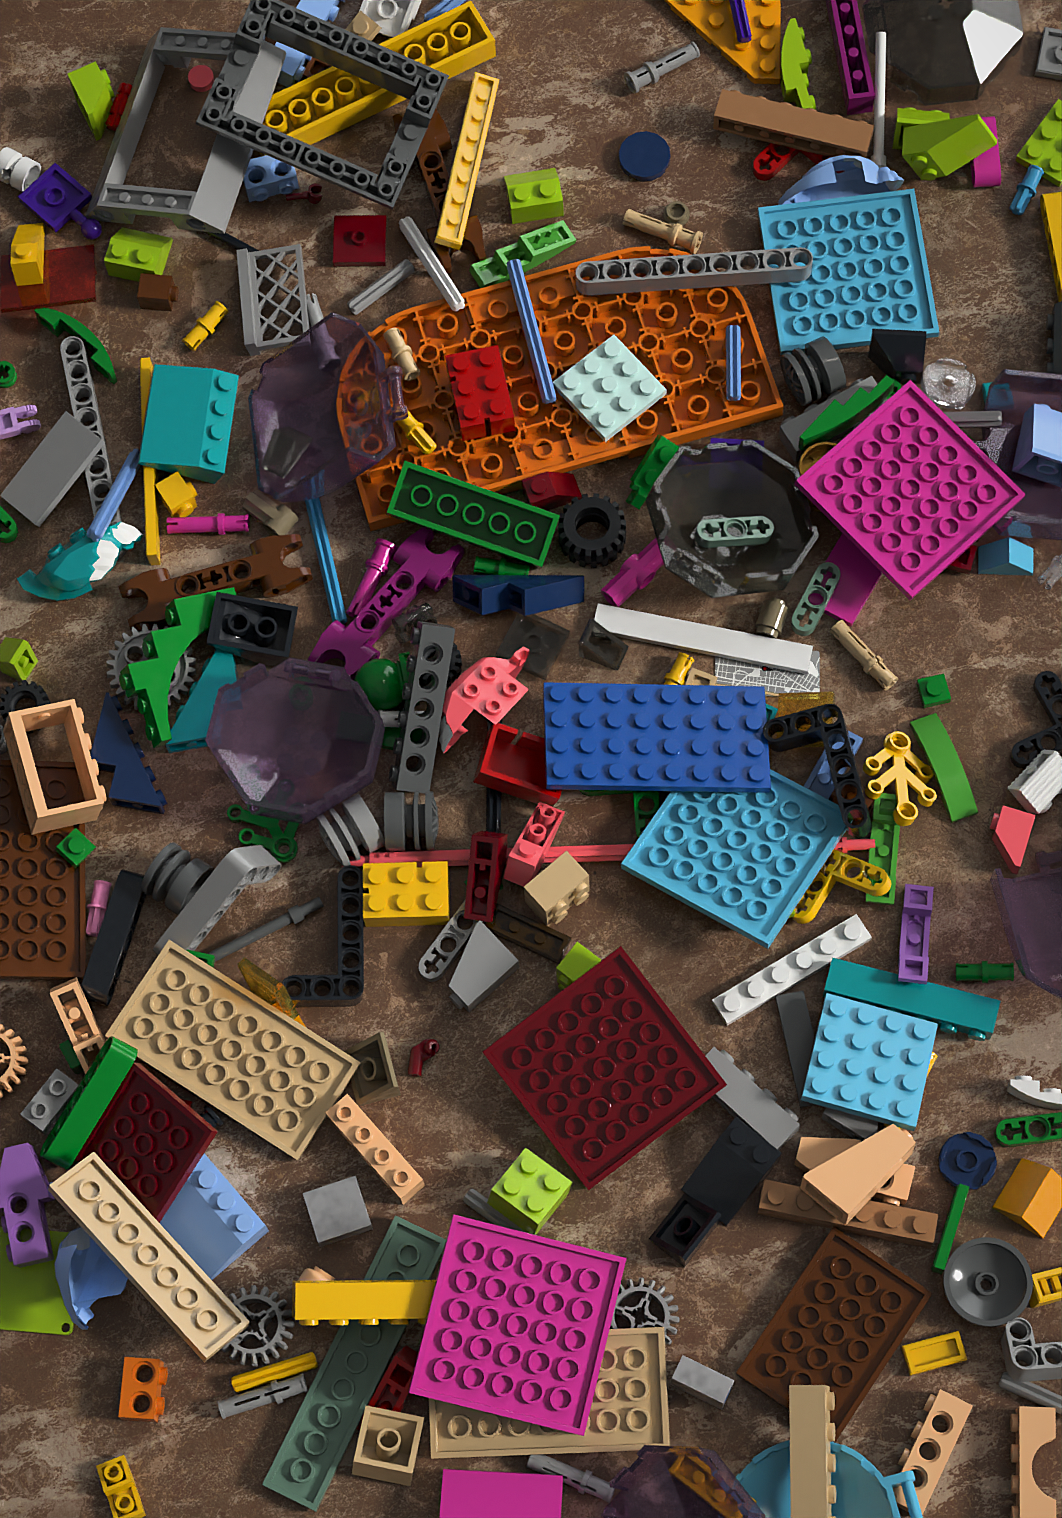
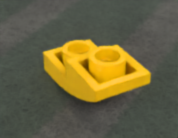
M125 1455L97 1465L103 1491L108 1498L113 1518L145 1517L146 1514Z

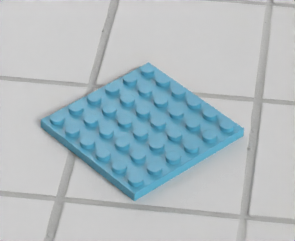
M914 189L758 207L763 250L802 247L808 249L813 255L811 275L806 280L769 283L780 355L787 352L792 354V350L795 348H800L805 353V344L822 336L830 341L834 349L870 345L872 329L927 331L926 338L939 336L938 321ZM802 262L795 263L797 266H805ZM770 264V265H768V266L771 267V268H778V267H779V266L776 265V264Z
M770 769L771 790L769 793L671 791L622 861L621 869L768 949L847 829L842 820L839 805Z

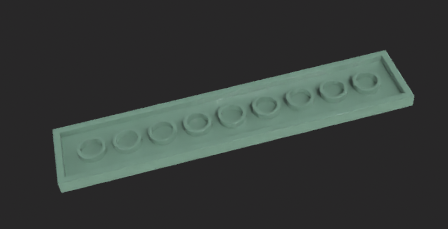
M395 1215L364 1280H430L443 1254L446 1239ZM349 1319L348 1325L340 1326L263 1481V1486L317 1512L359 1426L365 1406H368L408 1324L393 1325L388 1323V1319H378V1325H360L358 1319Z

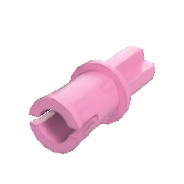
M103 880L94 881L91 903L87 905L89 913L86 935L98 937L107 910L109 892L112 885L110 882Z

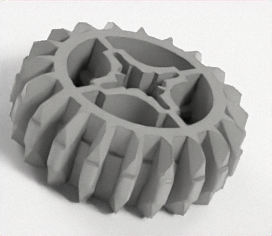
M639 1278L638 1286L634 1287L632 1279H627L628 1289L626 1290L620 1284L610 1329H618L615 1323V1314L622 1316L623 1319L629 1322L631 1328H635V1318L632 1315L634 1313L637 1315V1312H641L645 1305L644 1318L648 1321L646 1323L642 1322V1325H638L637 1328L664 1327L665 1344L670 1345L672 1340L666 1334H677V1329L670 1326V1324H677L680 1319L677 1316H670V1314L678 1311L677 1305H667L674 1299L673 1295L670 1294L663 1298L662 1295L666 1290V1287L663 1285L659 1287L657 1292L654 1291V1280L649 1282L648 1287H643L644 1278ZM643 1295L640 1303L635 1307L620 1306L625 1299L631 1296ZM651 1299L655 1300L661 1307L664 1314V1322L657 1320L656 1317L650 1314L649 1306Z
M255 1285L251 1286L250 1295H247L245 1288L242 1287L240 1288L242 1297L237 1299L233 1293L229 1297L245 1317L249 1315L256 1322L258 1319L261 1320L258 1326L263 1337L258 1332H254L253 1329L251 1332H248L251 1328L249 1324L246 1329L221 1349L224 1353L233 1349L229 1356L233 1361L241 1354V1365H246L249 1357H251V1363L254 1367L258 1366V1357H262L263 1362L269 1364L268 1354L272 1353L278 1359L280 1355L275 1349L278 1346L283 1350L288 1348L282 1339L293 1338L292 1333L285 1331V1329L295 1326L293 1321H285V1319L292 1316L291 1309L282 1311L288 1304L285 1299L276 1303L279 1298L278 1292L274 1291L268 1298V1287L264 1286L260 1295H258V1289ZM262 1303L271 1308L254 1314L246 1308V1305ZM277 1315L278 1328L275 1336L270 1340L266 1333V1328L272 1321L271 1318ZM251 1338H256L264 1346L258 1349H247L238 1344L242 1341L246 1342Z

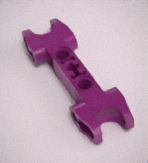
M422 527L409 536L397 549L393 557V561L401 567L360 611L348 627L338 620L328 626L321 634L316 646L307 659L309 665L316 669L329 659L338 658L343 660L346 664L336 681L337 687L343 691L354 684L357 671L366 662L379 659L380 652L372 647L373 644L401 615L426 585L433 591L438 592L451 579L456 567L465 554L462 546L457 544L443 554H434L427 548L436 532ZM403 583L410 584V587L405 590L398 588ZM366 623L376 624L369 630L362 628Z

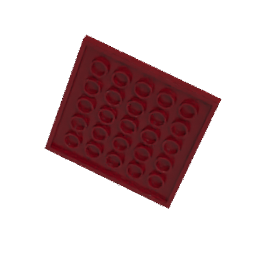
M621 945L482 1051L588 1191L727 1086L725 1080Z

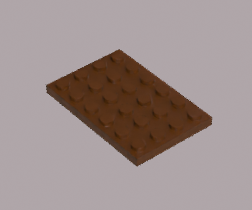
M833 1227L737 1370L736 1375L788 1411L789 1385L829 1386L830 1392H834L835 1408L830 1410V1423L835 1424V1441H833L835 1443L933 1293Z

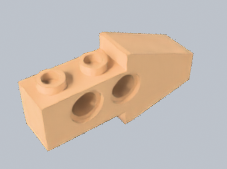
M76 977L51 988L50 995L86 1074L106 1041Z
M801 1137L794 1165L807 1173L860 1143L861 1140ZM903 1163L889 1178V1185L885 1188H880L873 1197L882 1199V1203L905 1205L908 1200L915 1166Z

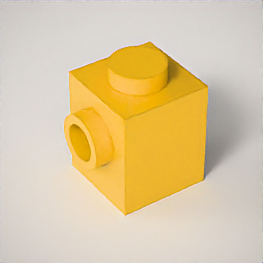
M178 471L155 484L158 496L173 518L186 517L198 507L195 500L198 494L190 481L185 483Z

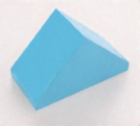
M1010 537L979 546L978 574L1033 576V548Z

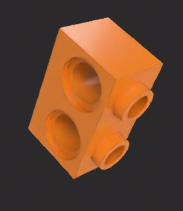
M124 1357L118 1414L120 1419L126 1421L158 1422V1417L163 1415L165 1398L161 1397V1387L167 1383L168 1368L164 1367V1362L160 1359ZM147 1367L152 1368V1378L148 1382H140V1371ZM143 1397L149 1398V1408L145 1412H137V1401Z

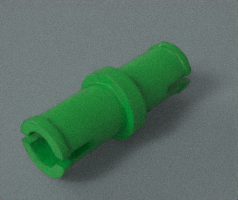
M476 556L473 573L486 575H529L530 565L507 562L505 558L495 560Z
M981 961V963L977 964L956 963V981H982V983H988V981H1014V963H988V961Z

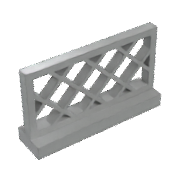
M297 244L255 252H248L247 248L236 250L244 345L250 356L261 355V350L310 342L301 245ZM296 253V260L290 267L281 262L286 255ZM268 258L272 263L263 272L257 268L256 260ZM277 265L286 271L278 282L269 276ZM291 275L298 279V284L292 291L283 286ZM265 279L274 285L266 296L259 291V286ZM279 289L288 294L280 305L271 300ZM293 298L301 305L294 315L285 309ZM267 303L276 308L268 319L261 315V310ZM281 313L290 318L282 329L273 323ZM295 322L303 327V335L291 336L287 332ZM269 327L279 332L273 340L263 341V334Z

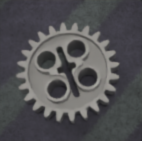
M145 624L142 626V632H138L132 627L131 637L122 633L124 642L115 640L114 646L118 651L109 650V656L114 660L106 662L107 667L112 669L107 672V678L114 679L110 682V687L118 688L116 691L117 698L126 695L124 699L125 705L133 700L135 710L138 709V696L127 698L126 691L122 690L120 686L119 676L120 671L127 664L136 663L128 659L130 654L140 653L143 656L137 662L147 660L143 653L142 643L143 639L151 631H148ZM154 624L152 631L158 630L157 624ZM192 647L184 651L172 675L175 679L170 683L168 693L169 709L171 708L170 700L173 699L180 703L179 693L188 695V689L185 685L192 686L194 680L189 677L196 675V669L190 667L196 664L195 658L189 657L193 653Z

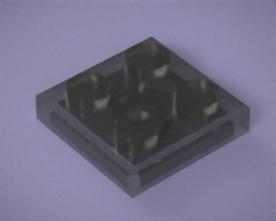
M518 613L496 652V658L509 659L524 646L530 651L521 670L546 680L570 635V631L535 614L524 616Z

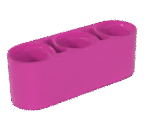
M995 116L981 117L996 137L997 145L970 161L972 185L974 188L1000 186L1001 165Z

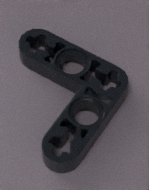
M1051 671L1039 673L1035 678L1033 689L1053 726L1014 745L1010 759L1014 766L1025 769L1037 757V752L1040 754L1045 749L1040 743L1044 737L1054 739L1056 747L1051 750L1058 753L1062 752V724L1060 723L1062 722V715L1056 714L1052 709V705L1055 702H1062V683L1059 677ZM1043 680H1045L1047 683H1053L1050 688L1053 697L1050 700H1047L1051 694L1048 688L1041 687ZM1032 743L1035 744L1036 750L1029 754L1028 760H1025L1024 757H1017L1020 749L1023 752H1028L1034 746Z

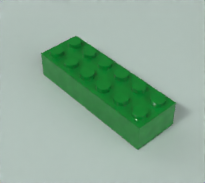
M408 461L403 463L386 515L539 569L543 566L560 517L558 514Z

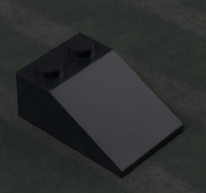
M216 592L207 645L259 664L287 669L298 607Z
M735 1117L686 1181L681 1191L718 1211L721 1214L720 1222L727 1226L780 1161L782 1153L744 1122Z

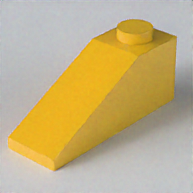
M44 223L18 225L11 244L10 264L17 286L43 284Z

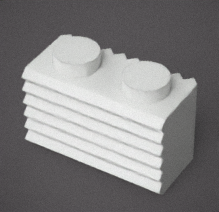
M1042 750L1030 765L1019 774V777L1015 778V781L1008 786V790L1028 813L1039 814L1046 812L1053 804L1051 800L1057 794L1062 793V757L1057 751Z

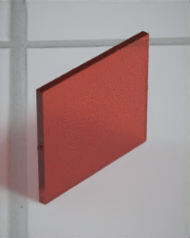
M94 244L44 250L43 284L17 286L10 264L11 254L1 255V313L96 302L97 271L95 270Z

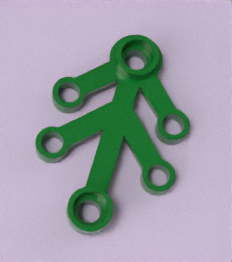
M252 764L241 766L237 772L238 781L241 786L249 789L261 815L244 810L240 805L234 804L228 808L227 816L233 823L243 821L268 829L272 838L257 835L252 829L244 828L238 835L240 843L245 847L262 845L265 849L270 850L271 855L282 863L293 860L298 853V845L294 837L299 824L306 819V810L300 804H295L290 808V820L284 833H282L279 827V822L288 799L292 798L295 794L294 785L290 781L279 783L277 787L278 795L271 810L258 784L260 782V773L257 767ZM249 774L254 775V779L251 782L245 781V777ZM285 786L291 787V791L287 794L281 792ZM239 810L241 814L238 817L231 816L232 811ZM294 811H303L300 817L293 816ZM245 834L252 835L250 841L242 840ZM284 845L289 847L287 853L279 852L280 847Z

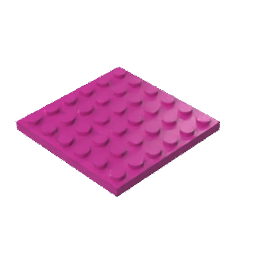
M911 380L801 475L794 484L909 600H912L1026 495Z
M452 1214L408 1393L584 1436L627 1258Z

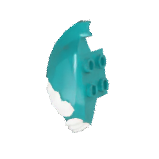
M117 522L109 524L103 537L98 542H94L92 538L87 537L89 528L84 530L81 527L69 536L70 541L62 546L61 543H58L47 552L46 562L37 575L29 569L16 579L23 590L40 598L68 601L94 590L90 583L101 580L116 565L120 552L134 548V544L141 541L143 534L134 526Z

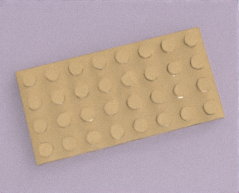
M168 940L105 1035L107 1038L113 1036L138 1049V1058L297 1161L326 1119L325 1112L335 1105L361 1065V1062L171 940Z
M664 1327L609 1330L584 1436L429 1398L431 1459L670 1449Z

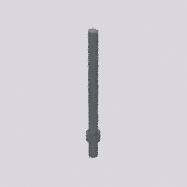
M319 897L301 906L297 904L287 909V913L207 954L215 955L214 962L292 922L297 924L305 920L304 916L324 907Z

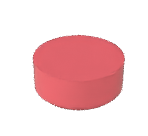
M197 65L188 73V81L193 90L205 92L212 88L215 80L213 72L208 66Z

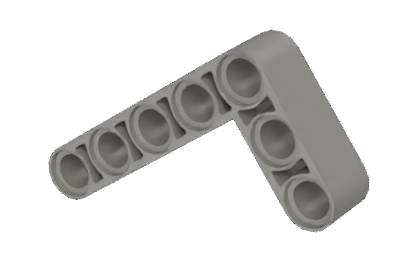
M262 845L240 847L231 850L155 944L153 951L159 955L168 940H171L186 951H195L246 885L269 881L278 873L281 863Z

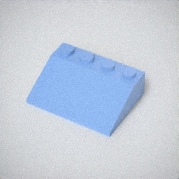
M205 1153L160 1221L161 1226L211 1280L269 1232L262 1220Z

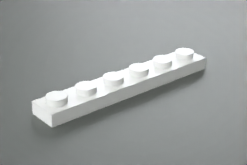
M855 914L712 999V1004L726 1026L775 998V996L782 994L831 964L832 958L840 959L869 942L872 937L858 915Z

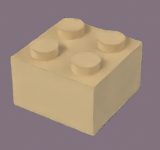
M567 851L524 886L525 903L546 926H549L552 922L557 924L563 920L568 914L566 910L574 904L578 906L588 898V892L590 891L589 874Z

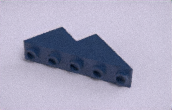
M583 575L452 576L453 602L481 615L511 609L527 616L584 602Z
M106 692L90 756L91 759L97 761L99 771L114 773L108 797L113 806L164 814L163 806L167 805L166 799L161 789L155 791L152 785L156 778L150 766L144 768L140 760L145 755L139 743L133 744L129 737L134 732L128 719L121 720L118 712L123 710L116 695L111 697Z

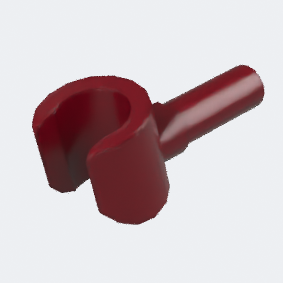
M317 183L311 184L308 191L286 194V200L308 199L310 203L318 204L322 199V195H314L312 193L321 192L322 186Z

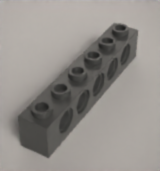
M418 621L417 628L413 627L410 641L411 644H414L413 653L408 656L406 671L409 672L408 683H404L402 688V699H405L404 710H400L398 714L397 725L401 727L400 736L395 738L393 754H396L395 765H391L389 771V782H392V786L396 790L426 794V791H430L455 635V628L449 625ZM429 645H434L436 649L435 655L430 659H425L423 656L424 649ZM424 673H430L431 682L427 686H420V676ZM422 700L426 701V710L421 714H416L414 711L416 703ZM416 728H421L423 732L422 737L418 741H411V732ZM410 756H417L418 764L414 768H406V760Z

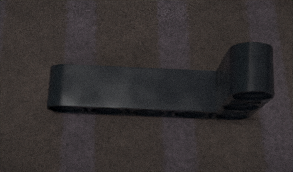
M825 704L767 721L763 727V734L768 741L769 748L773 751L783 752L823 741L844 825L852 837L863 838L867 836L871 830V820L847 725L841 709L835 704ZM831 717L838 718L837 721L832 724L826 723V721ZM803 725H811L806 731H798ZM783 732V735L780 738H772V736L775 733ZM837 742L844 743V745L839 749L832 748V746ZM843 767L850 768V770L846 774L838 773V771ZM850 792L857 793L853 799H844ZM863 818L860 824L851 825L853 819Z
M345 866L338 873V975H292L286 977L281 983V998L290 1006L351 1007L356 1006L363 999V875L356 866ZM351 876L356 878L358 882L354 886H347L343 883V879ZM351 903L356 905L358 910L350 914L345 912L343 907ZM351 930L356 932L358 937L353 941H348L343 937V934ZM347 958H354L357 960L358 965L355 968H347L343 962ZM323 985L328 987L330 992L326 996H318L314 990L318 986ZM352 985L359 992L354 996H347L343 989L346 986ZM290 986H297L301 989V993L293 997L289 996L286 990Z

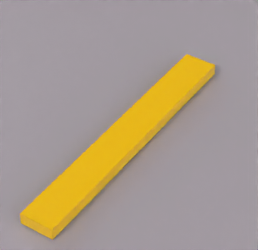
M477 72L473 75L434 243L457 250L461 248L499 79Z
M150 357L141 358L142 433L153 370ZM143 465L146 556L149 564L160 565L158 493L155 488V484L158 483L157 469Z

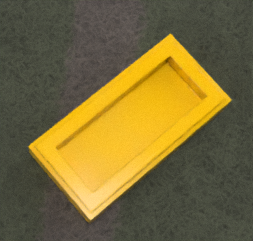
M959 1331L901 1347L909 1376L967 1361Z

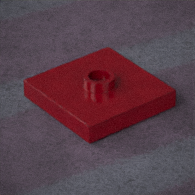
M334 215L333 267L386 266V215Z

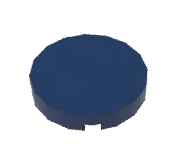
M648 131L636 132L622 142L619 150V164L623 172L627 176L634 177L635 180L641 182L653 181L661 177L670 163V147L665 139L656 133Z
M963 1132L950 1137L944 1143L939 1153L938 1165L944 1180L952 1187L956 1188L957 1185L963 1184L969 1186L970 1191L977 1190L989 1182L995 1173L997 1159L991 1143L983 1136L972 1132Z

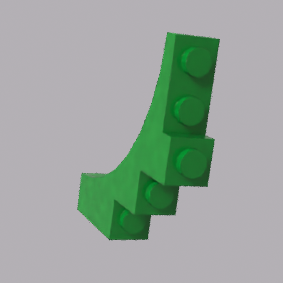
M234 587L173 599L165 607L166 622L168 625H171V628L151 631L143 639V653L149 660L127 664L120 671V686L122 690L126 691L127 698L138 696V709L144 715L146 722L145 733L148 740L152 742L153 748L162 747L172 739L168 721V693L171 678L180 657L197 636L209 630L216 592L236 595Z

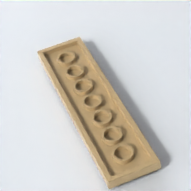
M92 1152L49 1185L48 1191L204 1363L248 1327L249 1320L95 1152Z

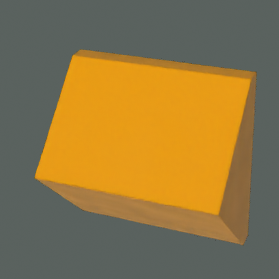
M1022 1158L992 1208L1043 1239L1062 1208V1178L1052 1168Z

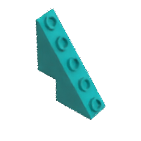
M215 648L216 651L212 658H208L202 667L203 674L198 682L195 681L189 690L190 697L185 705L179 707L175 716L176 722L172 729L170 728L172 739L166 744L169 753L221 744L216 713L243 709L234 654Z

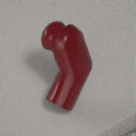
M425 1039L411 1049L407 1075L413 1077L422 1076L423 1062L437 1054L440 1049V1045L435 1039Z

